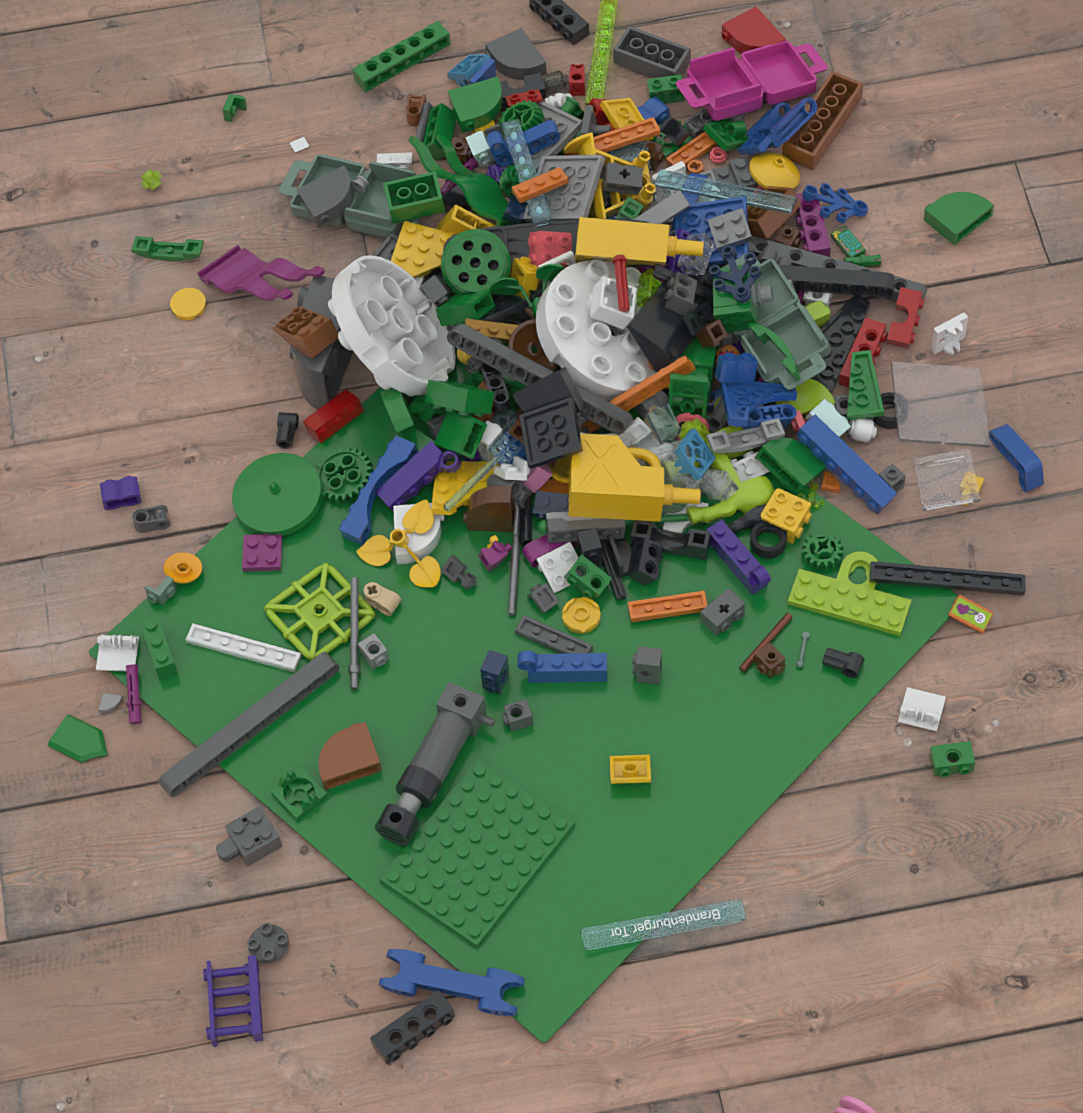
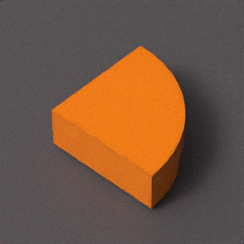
M824 471L821 490L840 493V483L833 477V474Z

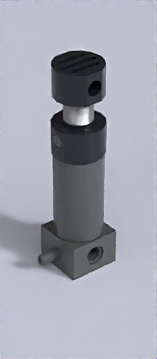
M450 682L447 684L436 704L438 714L396 785L395 789L401 796L396 805L387 804L375 824V830L383 838L400 846H407L420 824L415 814L419 807H431L468 736L475 737L482 723L491 727L494 725L495 720L487 716L485 697Z

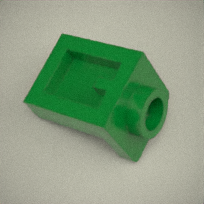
M233 94L228 95L223 107L225 121L231 122L238 109H247L245 97Z

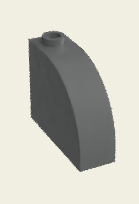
M522 28L485 44L486 51L484 54H488L491 59L495 60L496 69L509 78L524 80V76L541 73V75L547 74L546 61Z
M344 165L297 189L300 201L318 228L344 214L345 208L350 207L354 196L351 179Z

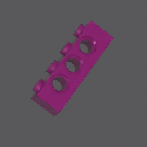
M802 193L796 194L801 203V206L796 210L798 215L796 216L797 227L800 226L801 228L800 239L804 241L803 250L830 257L831 247L824 218L819 214L821 210L819 200L814 199L809 202L803 199Z

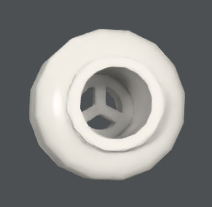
M871 419L850 420L849 425L851 427L847 431L852 440L868 443L871 438L875 437L877 427H874V422Z

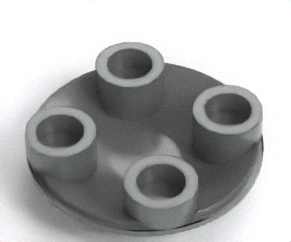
M263 923L261 927L251 934L247 942L251 956L256 955L257 960L262 963H270L280 959L286 953L289 945L288 935L284 929L270 923Z

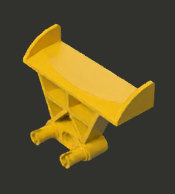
M593 133L581 135L567 143L564 147V153L603 155L605 157L604 166L607 163H618L619 165H635L636 167L643 168L642 188L639 194L631 195L610 192L612 206L607 209L604 207L602 195L603 179L599 178L587 218L606 219L619 213L628 196L644 206L641 212L647 210L653 200V193L656 191L654 189L655 185L650 182L647 164L650 160L649 152L641 151L632 163L595 149Z

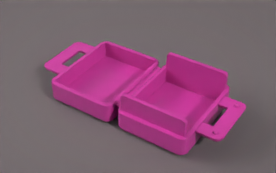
M785 40L774 45H766L745 51L741 54V59L739 60L735 57L734 48L691 59L690 68L687 70V78L678 80L676 86L692 108L705 107L712 119L719 121L760 109L763 98L769 105H774L814 93L817 86V77L814 74L826 71L828 66L811 44L793 47L789 41ZM806 53L814 63V66L808 67L800 54Z

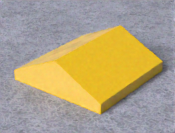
M650 755L610 756L611 784L651 782Z

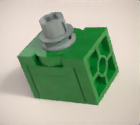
M738 265V270H740L743 265ZM720 268L721 271L731 273L730 268ZM749 271L742 280L743 285L750 276ZM724 280L726 285L736 287L735 283ZM755 281L750 288L752 291L751 298L746 303L736 301L733 294L716 291L713 285V316L715 320L720 319L726 333L750 330L749 323L758 324V305L763 306L764 302L774 300L771 284L761 285L760 282L757 283Z

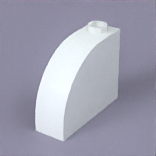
M415 504L393 506L394 529H406L402 524L403 517ZM434 515V524L428 532L418 534L414 531L412 534H407L409 537L407 546L419 560L428 556L437 546L441 537V521H444V515ZM395 546L397 565L416 562L405 548Z

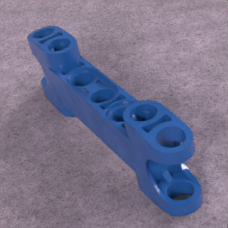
M389 949L387 951L386 957L399 963L401 967L396 976L380 978L378 985L385 990L408 997H415L417 988L434 992L439 990L443 994L479 1001L477 1009L484 1013L498 1016H515L517 1013V1007L503 1001V994L508 988L524 986L525 979L517 974L506 970L488 968L486 977L424 964L426 956L418 952L402 949Z

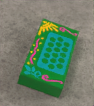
M846 225L831 232V238L847 257H857L860 254L866 253V249Z

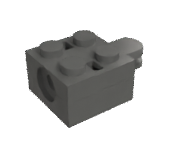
M258 806L225 825L229 838L216 846V851L219 859L223 862H228L240 855L248 867L281 848L282 843L280 836L262 808Z

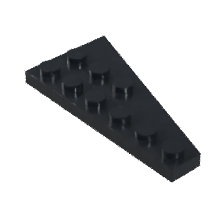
M853 295L820 329L829 342L831 352L823 358L826 363V369L810 379L824 385L830 393H832L840 372L870 308V302L860 295Z

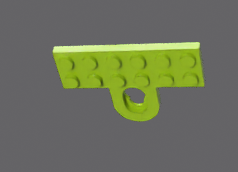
M858 551L844 558L837 579L799 569L788 599V605L901 636L912 600L875 590L877 583L869 582L870 562H878V560L867 552ZM857 567H862L866 570V582L859 585L852 583L848 578L849 575Z

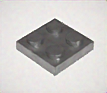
M742 208L708 219L718 252L722 251L725 246L735 247L753 240Z

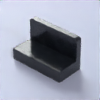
M612 534L608 535V544L621 578L627 576L632 553L627 538L614 541Z

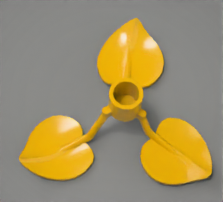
M423 500L412 506L405 513L402 524L406 529L393 530L390 534V541L383 535L373 536L356 552L366 563L373 566H383L391 560L390 551L393 550L394 544L398 548H405L418 563L410 569L409 576L411 581L419 587L434 588L441 576L439 563L430 556H426L420 561L407 546L409 543L407 534H412L414 531L418 534H424L434 524V515L429 502Z

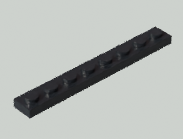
M870 562L869 582L1024 595L1026 592L1025 575Z

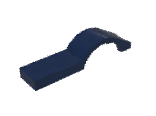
M512 194L502 218L514 225L520 224L528 202L519 203L515 195Z

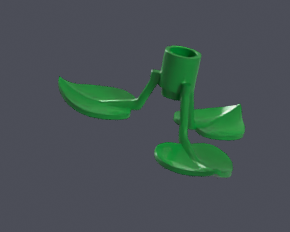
M546 264L537 269L536 278L544 279L542 294L546 289L547 281L552 282L565 269L564 266ZM501 278L488 288L491 294L514 295L520 290L528 302L529 309L533 311V318L536 319L540 297L535 298L531 303L517 279Z

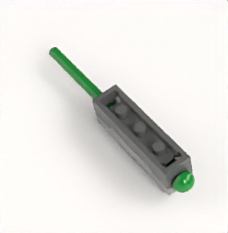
M568 512L546 513V519L539 521L537 529L541 534L546 533L548 543L578 541L577 532L596 528L600 540L608 539V535L611 534L613 539H622L625 534V525H633L634 520L568 516ZM688 514L661 515L660 522H648L688 521Z

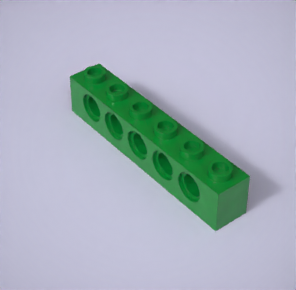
M436 21L396 45L387 48L380 54L371 57L366 62L353 68L354 80L366 93L451 45L450 34L439 21Z

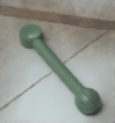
M808 632L802 633V647L799 660L796 662V666L799 668L804 665V651L806 642L810 638Z

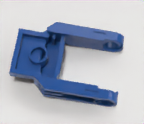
M804 98L792 109L788 103L781 102L775 104L747 131L748 140L737 149L740 155L761 154L769 148L781 146L816 113V101L813 98ZM806 102L810 105L809 112L805 110ZM780 107H783L784 109L783 116L779 114Z

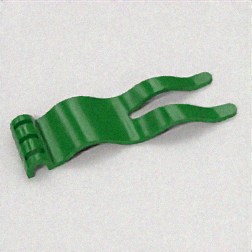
M438 134L436 140L442 146L449 166L457 174L443 170L435 162L426 145L417 137L410 136L408 141L416 149L424 168L428 172L436 171L437 178L447 179L456 183L462 189L470 207L477 214L496 220V226L514 225L502 218L508 202L504 198L498 183L486 174L470 171L463 166L452 143L444 135ZM522 219L521 222H520V224L534 223V222H525V221Z

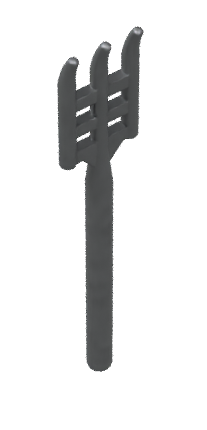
M516 501L513 502L515 513L508 614L510 616L516 614L519 566L520 512Z

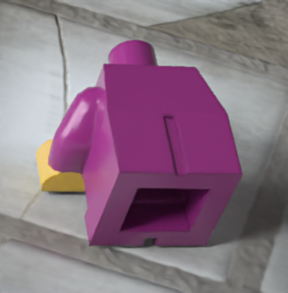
M496 535L490 537V544L486 548L481 549L478 555L488 572L498 567L507 558L508 552L512 550L509 543L503 545L502 542L498 543Z

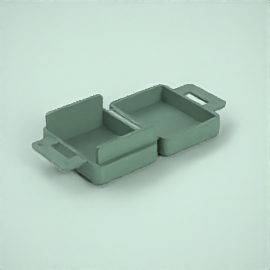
M323 154L316 155L312 163L301 160L293 162L279 188V192L293 197L290 201V206L295 216L313 220L300 201L297 189L344 165L349 173L351 182L355 180L357 175H360L369 182V187L365 188L364 193L354 189V196L350 207H346L344 214L328 224L339 226L345 219L347 227L351 230L387 238L390 233L396 236L399 235L404 221L392 224L383 183L416 176L414 171L370 161V169L366 172L364 165L361 163ZM300 170L306 171L299 187H291ZM420 218L407 221L417 224Z
M745 255L735 260L737 266L745 263ZM757 259L756 263L752 265L758 266L761 271V276L756 279L757 283L760 282L761 285L771 284L774 292L773 301L764 302L763 306L758 305V324L770 329L784 341L798 365L800 380L797 381L786 370L781 362L786 357L770 340L763 344L751 329L732 333L738 341H741L744 352L751 353L757 359L756 371L763 382L782 383L787 390H792L826 369V363L823 358L830 354L831 347L806 307L800 304L797 293L775 260L768 259L760 264Z

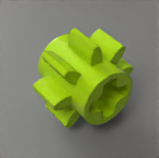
M149 169L141 176L143 181L140 184L145 190L150 188L152 191L162 183L159 180L162 175L158 170L153 172Z

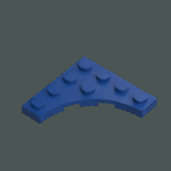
M757 381L752 383L720 382L728 425L734 427L747 426L749 414L758 406L775 401H796L797 398L796 388L787 390L781 383Z

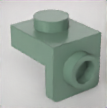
M167 575L157 589L147 585L145 587L147 598L153 603L157 602L164 605L168 598H171L176 591L174 579Z

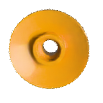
M185 552L171 555L166 559L163 566L165 575L173 578L176 583L192 582L202 572V563L199 558Z

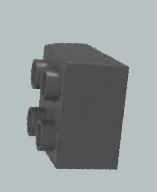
M325 276L313 277L309 288L302 287L300 289L297 307L302 306L330 318L339 333L341 328L337 318L328 307V301L332 298V286L335 279ZM339 338L312 359L301 354L292 345L290 347V358L294 359L300 391L305 400L317 410L337 396L354 352L353 350L346 349L340 343Z

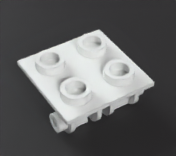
M571 542L536 559L539 563L537 565L539 571H543L554 593L570 585L564 576L578 559ZM575 570L578 576H583L581 571Z
M104 634L98 636L99 651L96 670L126 671V665L136 664L139 636H109Z
M907 687L898 722L937 732L946 697Z

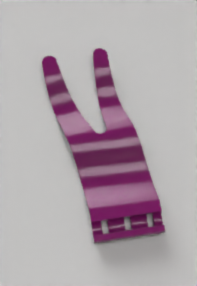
M236 245L197 272L199 278L207 286L213 283L218 289L228 294H232L238 289L245 290L264 301H273L276 298L287 300L293 296L292 291L288 288L278 290L262 278L266 274L274 275L289 282H299L307 276L320 277L325 273L324 269L320 266L307 270L283 258H275L269 263L264 262L247 249H241L239 245Z

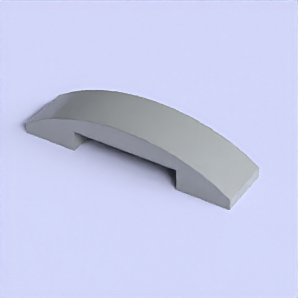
M779 418L761 422L759 427L728 434H726V431L707 434V439L712 452L733 453L763 446L771 440L780 439L785 436V432Z

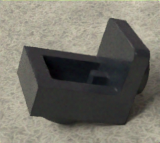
M672 117L666 119L660 127V131L666 134L679 147L691 134L678 120Z

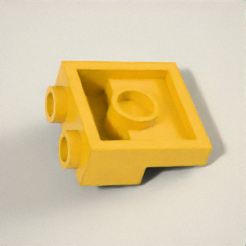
M528 257L513 258L509 278L517 279L519 285L523 287L528 298H530L529 290L536 291L537 284L540 283V279L536 278L538 267L531 264V259ZM519 290V292H518L517 294H515V295H517V296H519V297L525 299L524 296H523V294H522V292H521L520 290Z

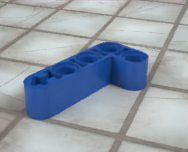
M548 120L507 140H504L502 135L496 131L489 133L486 140L497 164L501 167H506L559 141L560 134L556 123Z
M1008 424L989 431L992 444L1017 470L1022 490L1028 492L1044 484L1042 463L1039 457Z

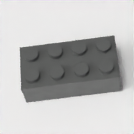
M628 26L613 49V59L615 64L652 78L683 75L690 64L691 48Z

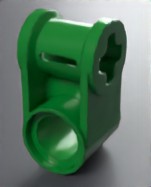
M566 96V101L560 110L582 120L584 111L580 104L573 98Z

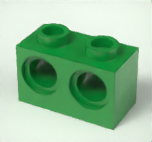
M682 75L647 79L648 99L656 96L664 104L684 101L683 94L676 86V82L682 79Z
M582 554L564 576L571 586L577 587L586 598L594 601L612 579ZM575 570L581 571L583 576H578ZM591 582L596 583L598 588H594Z

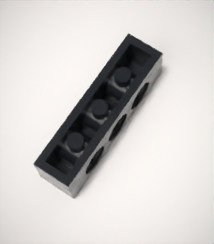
M529 0L530 9L536 12L544 22H548L566 41L575 45L589 36V23L564 1Z
M438 990L370 1037L371 1044L385 1064H388L390 1061L395 1062L401 1057L403 1052L414 1049L423 1038L431 1037L436 1032V1029L451 1023L455 1017L454 1009ZM429 1014L436 1015L432 1020L426 1018ZM412 1026L419 1027L417 1031H409V1028ZM394 1038L402 1039L401 1042L397 1044L392 1043V1040Z

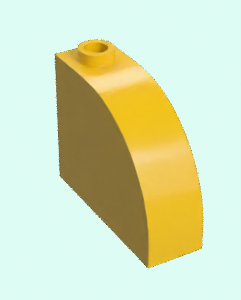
M455 205L437 224L436 229L458 234L466 230L493 227L495 225Z

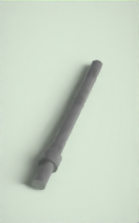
M357 577L351 578V650L348 674L350 675V689L352 690L358 689V675H360V665H358L359 578Z

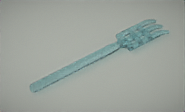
M506 431L488 449L489 452L493 453V458L444 505V509L446 511L452 509L497 462L504 461V463L509 464L514 459V456H517L525 448V445L521 444L519 447L514 445L518 440L516 438H513L511 441L506 439L510 435Z

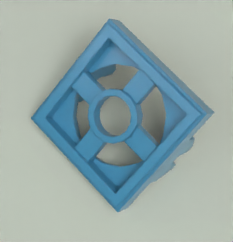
M469 54L451 69L447 76L449 79H455L460 87L468 85V79L491 57L488 54Z
M695 428L689 430L674 451L679 457L674 466L682 467L678 472L682 474L690 473L695 481L702 478L715 460V456ZM686 446L690 449V458L686 454ZM694 462H699L701 468H696Z

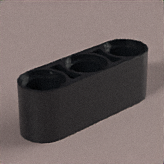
M483 362L481 368L486 390L494 391L493 409L496 413L504 414L509 411L510 402L501 372Z

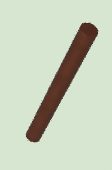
M786 613L741 664L739 667L740 671L743 673L747 671L755 661V653L775 639L793 618L791 614Z

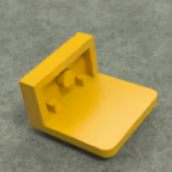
M776 489L761 513V519L786 530L787 541L793 544L796 538L799 539L804 530L802 527L805 523L808 524L812 517V513H810L811 503L782 489Z

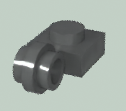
M455 555L450 556L441 571L454 583L459 582L461 579V585L467 589L474 587L476 584V577L473 574H464L467 566Z

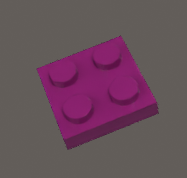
M244 535L243 572L281 571L282 535Z

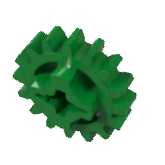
M818 530L817 535L811 532L810 538L805 537V543H802V556H805L804 561H810V567L816 565L817 570L820 567H824L827 570L829 565L835 568V563L839 564L840 559L843 558L844 545L841 544V538L835 539V533L828 535V530L825 531V534Z

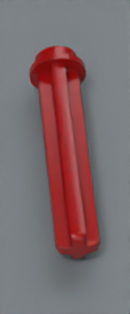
M619 254L614 256L612 263L615 265L619 311L627 312L630 309L626 272L627 258Z

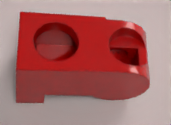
M570 64L569 93L572 96H585L584 64Z

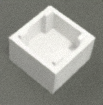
M602 276L593 287L590 318L624 329L634 318L637 288L628 285L630 309L627 312L619 311L616 280Z

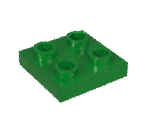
M730 119L707 123L703 128L708 136L724 151L740 148L748 140V137L745 135L747 131L746 124L741 120L732 122Z

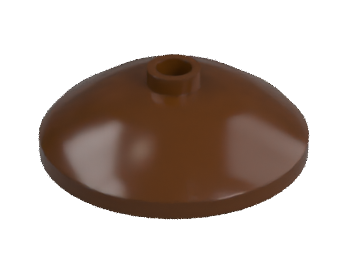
M535 319L523 322L513 331L509 339L508 348L551 371L558 366L557 363L549 361L541 346ZM535 347L537 349V353H533L531 351V348Z

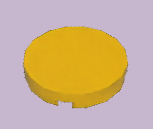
M195 288L181 289L170 300L172 312L181 320H193L198 315L200 317L206 310L207 302L205 296L200 290Z
M586 597L571 599L562 610L564 625L574 633L585 634L591 632L600 622L601 612L598 604Z

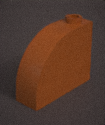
M366 722L355 723L351 727L337 732L323 746L318 766L325 790L382 771Z

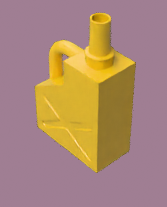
M579 217L575 261L578 263L600 259L612 262L614 256L621 254L627 258L626 266L641 264L664 266L667 256L674 258L675 255L702 256L704 242L668 236L669 225Z
M580 433L583 451L569 456L568 516L660 522L663 505L671 506L672 503L700 504V489L673 487V484H664V467L661 466L660 459L647 449L626 447L619 436ZM636 459L646 461L650 467L640 466Z

